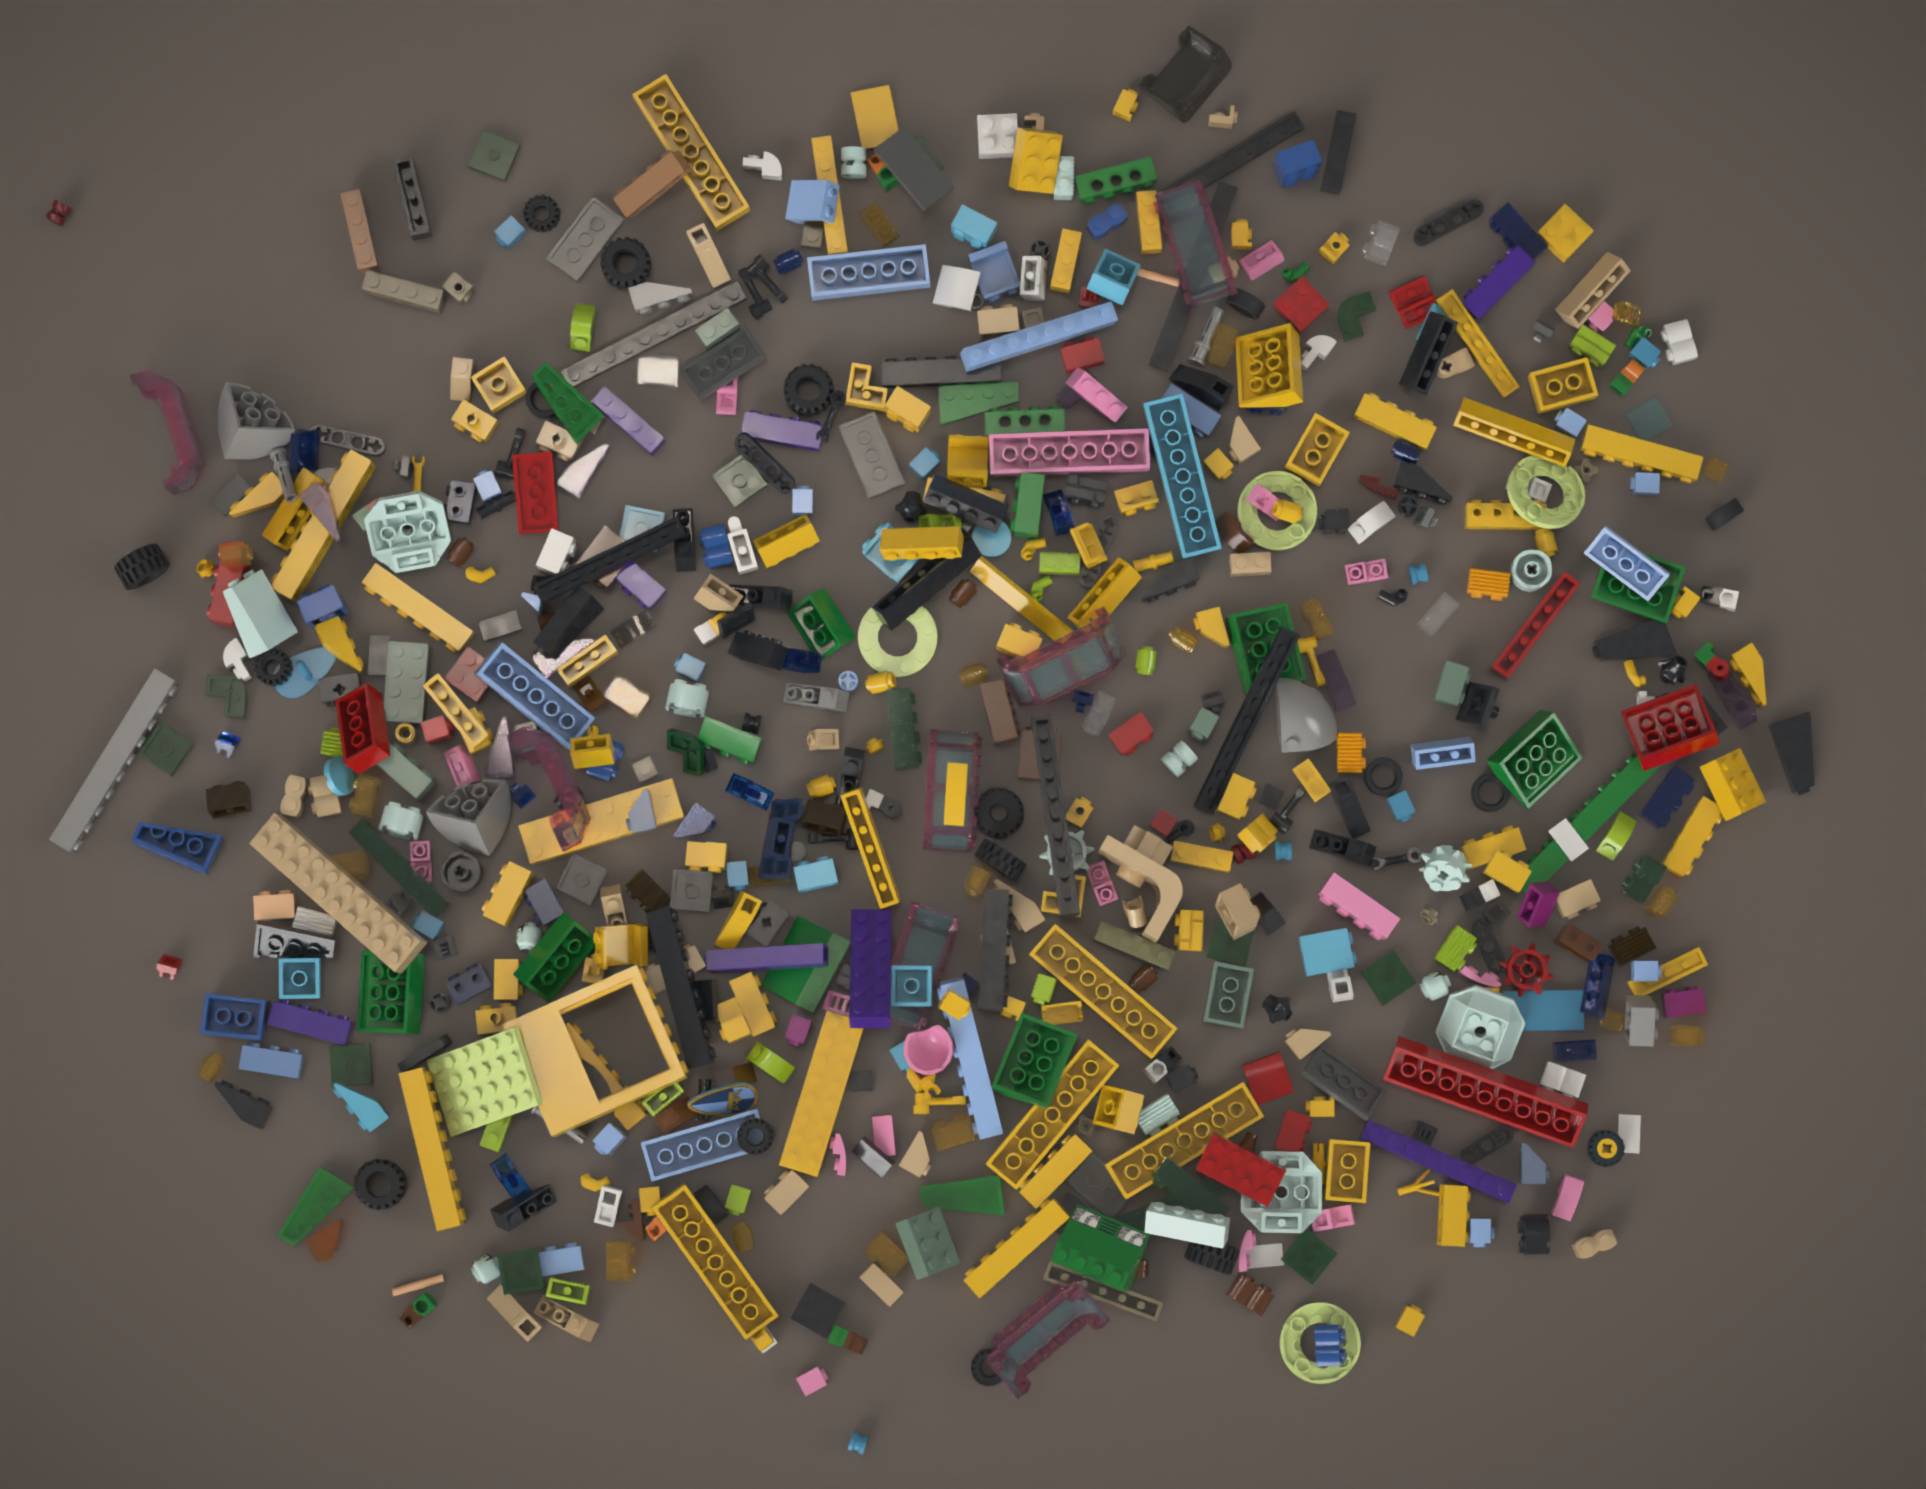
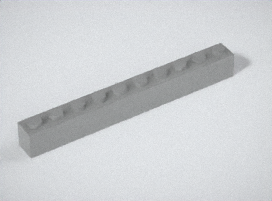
M154 668L51 835L50 841L71 853L80 849L83 844V836L85 833L88 834L93 828L94 824L92 822L96 816L99 817L103 812L104 806L102 805L106 799L109 800L114 794L115 789L113 788L125 776L124 770L126 766H130L136 757L134 753L144 745L147 732L154 729L157 723L155 719L159 713L162 714L168 705L166 703L168 698L173 697L178 689L176 686L178 684L177 681Z

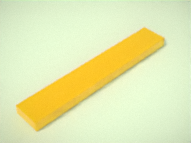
M1451 289L1435 300L1445 316L1458 322L1455 329L1501 397L1505 398L1519 388V384L1454 290Z
M981 556L969 571L1061 647L1073 634L1074 631L984 557Z

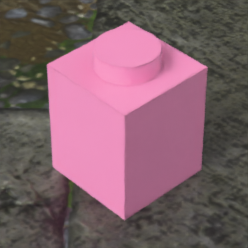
M1604 301L1586 322L1589 324L1588 327L1601 335L1619 314Z
M817 1366L796 1379L803 1393L807 1396L826 1386V1380L829 1378L824 1368L820 1370Z

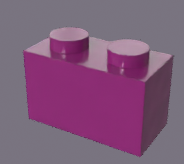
M1547 881L1530 883L1517 918L1529 928L1546 926L1560 892Z
M1697 986L1685 987L1686 991L1678 992V988L1666 989V994H1661L1664 1018L1707 1013L1704 989H1698Z
M792 1014L785 1034V1038L788 1039L787 1043L800 1047V1044L805 1045L812 1021Z

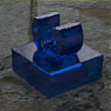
M1075 689L1072 702L1077 703L1076 712L1083 713L1085 705L1091 706L1094 694Z
M222 731L214 744L217 747V753L219 754L224 749L228 752L227 757L229 758L238 747L241 738Z
M516 782L510 787L514 791L511 798L521 809L536 797L526 784L520 787Z

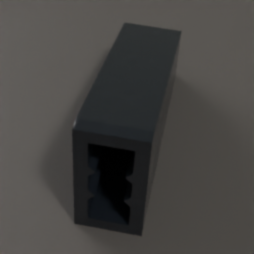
M581 587L574 589L533 641L538 646L537 651L545 657L549 655L555 659L604 610L603 606Z
M1654 619L1593 642L1594 646L1592 647L1595 658L1599 657L1600 661L1671 657L1677 654L1666 623Z
M1808 711L1768 726L1791 792H1798L1799 795L1810 792L1809 788L1815 786L1811 715Z

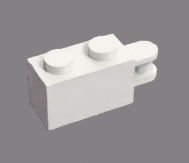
M733 516L728 520L731 533L727 535L739 575L758 570L747 529H742L739 518Z

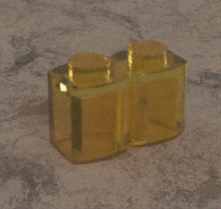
M1315 597L1300 605V613L1303 619L1309 623L1310 632L1317 641L1333 633L1332 624L1323 615V607Z

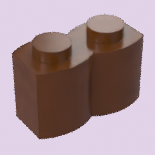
M1246 1273L1243 1276L1238 1274L1226 1295L1259 1316H1262L1274 1297L1271 1294L1272 1289L1264 1284H1261V1286L1253 1283L1255 1279Z

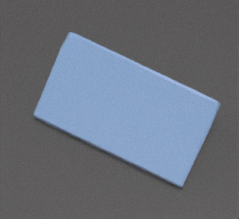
M523 592L521 596L541 615L544 604L541 603L539 597L535 594Z

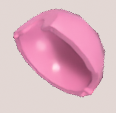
M940 1025L932 1026L927 1030L912 1032L906 1036L904 1057L907 1064L915 1072L923 1075L935 1074L943 1071L951 1062L954 1054V1044L950 1034Z

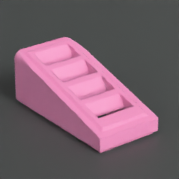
M828 990L822 1009L849 1017L847 1009L850 996ZM834 996H836L837 999L834 1008H832L831 1004ZM845 999L842 1009L839 1010L841 1000Z

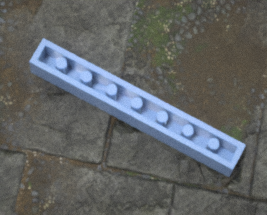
M1111 301L963 348L960 356L965 370L968 372L1112 326L1118 321Z
M963 976L939 982L941 988H938L937 991L940 1000L948 988L969 1000ZM970 1009L965 1018L962 1016L960 1021L943 1011L945 1020L949 1019L950 1027H947L951 1039L954 1038L956 1045L954 1046V1057H959L960 1065L957 1066L959 1077H964L965 1084L962 1085L964 1096H969L970 1103L967 1104L969 1116L974 1115L975 1122L971 1123L974 1135L978 1134L981 1140L1003 1134L972 1009Z

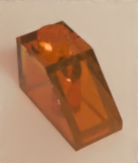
M689 1096L654 1117L664 1135L697 1115V1112L688 1108L687 1103L691 1100Z
M338 1219L305 1241L318 1262L322 1260L327 1262L335 1257L333 1253L338 1250L344 1223L342 1219Z

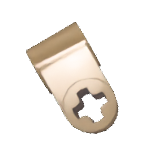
M1463 348L1443 358L1436 375L1445 379L1473 368L1475 364L1468 349ZM1444 365L1445 367L1448 366L1449 369L1446 371L1442 370L1441 367Z
M1142 896L1129 901L1122 900L1124 913L1130 926L1138 928L1146 925L1147 917Z

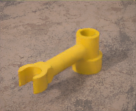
M413 455V491H421L422 467L425 465V458L422 456V462L416 463L415 456Z
M1315 637L1298 638L1297 643L1300 654L1307 653L1316 687L1324 686L1326 684L1325 678L1320 670L1313 649L1317 647Z
M916 1093L913 1114H929V1106L966 1105V1096L931 1097L927 1101L924 1093Z

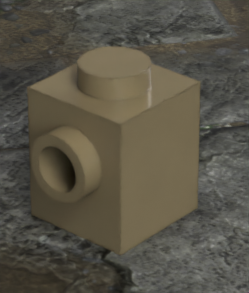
M455 272L452 273L442 286V289L461 305L464 302L468 303L474 295L473 286Z

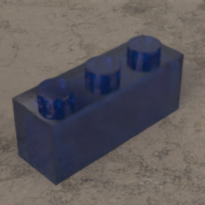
M1509 202L1488 221L1492 231L1496 234L1499 233L1504 238L1502 241L1509 249L1512 246L1516 248L1520 245L1534 260L1548 247Z
M1672 767L1638 816L1656 829L1661 828V826L1665 828L1671 820L1669 815L1673 810L1677 811L1682 805V797L1685 794L1689 795L1695 787L1693 785L1695 779L1679 767Z
M1598 954L1594 961L1589 960L1580 1012L1584 1015L1605 1018L1615 959L1610 955Z

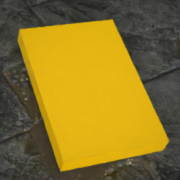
M889 85L850 92L861 147L867 150L875 149L899 131Z

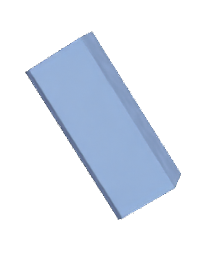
M1607 526L1601 529L1584 552L1585 555L1647 601L1650 600L1670 575L1668 571Z

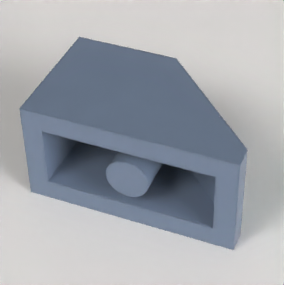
M644 789L628 813L629 818L626 819L628 831L632 830L633 834L657 829L650 793L648 789Z
M1520 1143L1519 1184H1546V1180H1549V1168H1546V1163L1526 1143Z

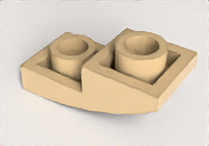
M873 1262L859 1276L889 1307L904 1293Z

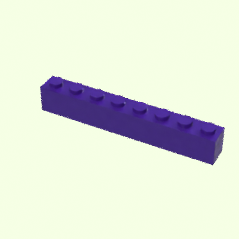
M1371 1120L1365 1122L1359 1136L1361 1140L1370 1142V1144L1505 1203H1510L1517 1186L1515 1183Z

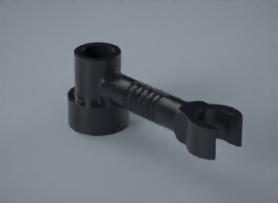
M759 254L754 258V262L747 267V270L753 277L757 275L783 304L788 298L764 272L770 265Z
M744 267L738 270V274L755 301L754 304L749 306V310L753 318L758 320L763 317V314L773 310L768 299L763 301L747 268Z
M839 390L834 391L830 396L832 406L823 427L816 434V440H818L821 434L826 435L825 443L829 441V432L835 417L846 403L845 393Z
M517 427L507 462L498 460L494 473L495 476L501 478L505 476L514 479L512 455L517 454L525 432L524 429Z
M1302 784L1281 813L1275 812L1269 820L1284 835L1293 824L1288 815L1307 792Z
M1190 820L1181 821L1178 829L1164 838L1163 841L1171 844L1182 835H1191L1195 830L1194 823ZM1184 824L1188 826L1186 832L1182 829Z
M848 828L847 833H842L841 837L829 834H808L809 844L845 841L846 850L859 849L852 828Z
M1413 847L1403 855L1381 859L1374 857L1373 861H1379L1380 865L1377 868H1372V870L1377 871L1384 866L1408 861L1417 864L1422 861L1421 854L1423 852L1421 849ZM1418 853L1419 858L1412 859L1411 855Z

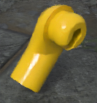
M1045 537L1028 540L1021 550V557L1026 561L1031 560L1036 549L1046 547Z
M468 567L465 570L466 577L476 583H483L496 575L492 567L484 571L476 570L474 567Z
M1625 661L1624 666L1627 676L1634 686L1641 687L1646 685V677L1644 675L1638 676L1634 661Z
M583 1174L580 1178L581 1185L594 1192L600 1190L602 1185H611L608 1176L596 1180L591 1178L590 1174Z

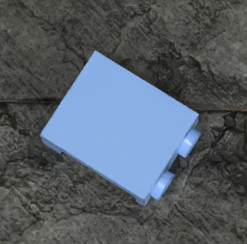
M792 180L785 219L797 224H804V221L834 223L839 184L829 180Z

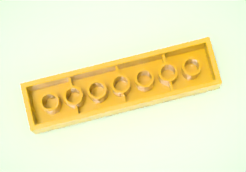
M667 74L633 93L634 101L666 152L669 150L679 151L692 169L683 179L715 230H721L750 212L748 203Z
M352 449L349 453L346 452L343 455L340 469H336L333 472L330 486L325 487L320 496L322 499L319 505L315 504L310 513L312 517L309 522L305 521L301 527L300 532L302 534L299 539L296 538L290 547L292 549L291 553L283 558L280 564L282 567L278 574L275 573L270 581L276 593L296 604V601L300 599V596L303 594L376 468L371 460Z
M672 778L518 825L529 863L535 865L632 835V830L628 831L626 819L629 818L628 813L644 789L649 790L657 827L684 819L685 816L674 780Z
M1056 924L1030 952L1029 956L1150 1060L1178 1029Z
M826 1011L781 1156L780 1166L816 1177L819 1175L864 1028H850L849 1017Z
M1087 1039L1065 1066L1049 1108L1046 1109L1033 1105L985 1164L1017 1190L1119 1067V1064Z
M422 1067L398 1073L436 1230L441 1231L465 1225L464 1220H467L464 1208H460L459 1201L462 1200L460 1189H456L454 1181H457L455 1169H451L449 1163L452 1161L451 1152L445 1146V1142L448 1141L445 1130H441L440 1122H443L441 1111L437 1110L435 1105L438 1102L436 1091H433L430 1083H433L431 1071H427V1068Z
M1241 1082L1106 1163L1104 1166L1124 1200L1203 1154L1214 1132L1228 1139L1263 1118L1264 1115L1244 1082Z
M684 1183L651 1206L656 1216L745 1340L778 1317V1314Z

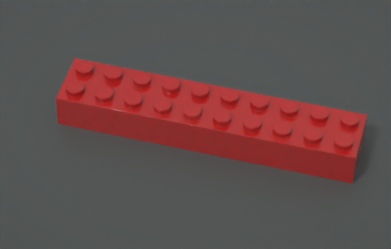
M1398 1036L1384 1071L1383 1080L1572 1148H1574L1588 1115V1103Z

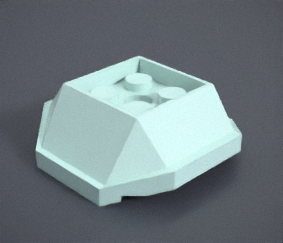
M421 491L381 497L364 516L372 556L389 566L395 573L436 566L441 555L451 542L443 502ZM410 525L412 528L404 529L403 526Z
M1473 985L1449 994L1435 1032L1444 1052L1494 1069L1512 1059L1524 1029L1525 1020L1514 998L1478 985ZM1479 1026H1482L1486 1029V1031L1482 1034H1479L1475 1031V1029Z
M1260 1152L1258 1155L1286 1168V1173L1279 1186H1283L1286 1189V1195L1283 1198H1279L1275 1192L1269 1206L1266 1207L1241 1194L1240 1212L1260 1232L1303 1233L1322 1213V1172L1303 1152Z

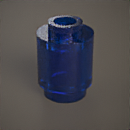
M794 249L776 256L777 258L773 260L779 275L782 273L787 274L801 267L800 262L804 261L799 250L795 252Z
M1400 439L1399 442L1395 441L1391 452L1394 453V458L1416 465L1422 450L1418 449V446Z

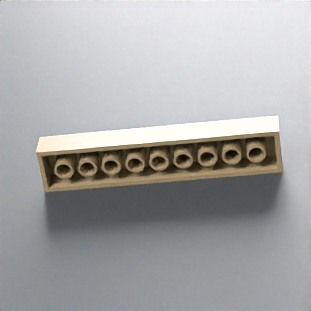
M274 813L249 843L394 972L403 973L427 944L420 935L283 815Z

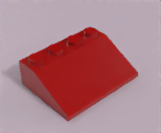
M1697 684L1621 711L1643 771L1719 744L1716 729Z

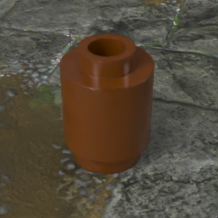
M465 537L462 540L458 538L447 553L449 555L446 559L459 568L461 564H465L475 550L472 548L473 543Z
M969 578L967 580L962 579L950 593L949 600L961 609L978 592L975 589L977 585Z
M1144 964L1131 976L1132 979L1129 981V984L1138 993L1142 990L1145 991L1158 979L1156 977L1158 972L1150 964L1148 966Z

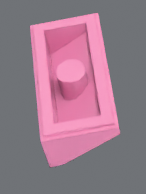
M1271 240L1240 259L1239 263L1250 280H1254L1282 263L1284 257L1280 249Z
M466 744L458 745L444 752L457 787L469 782L474 784L481 780Z
M892 1115L872 1117L874 1144L887 1156L896 1155Z

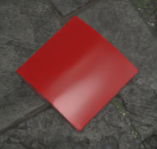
M1424 275L1388 292L1406 329L1423 322L1432 303L1437 304L1435 294L1432 293Z
M1280 1052L1241 1065L1257 1105L1294 1092Z

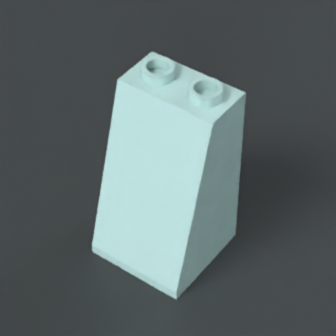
M262 569L257 572L251 570L242 575L244 577L243 580L235 579L228 583L229 588L223 591L249 658L273 648L298 632Z

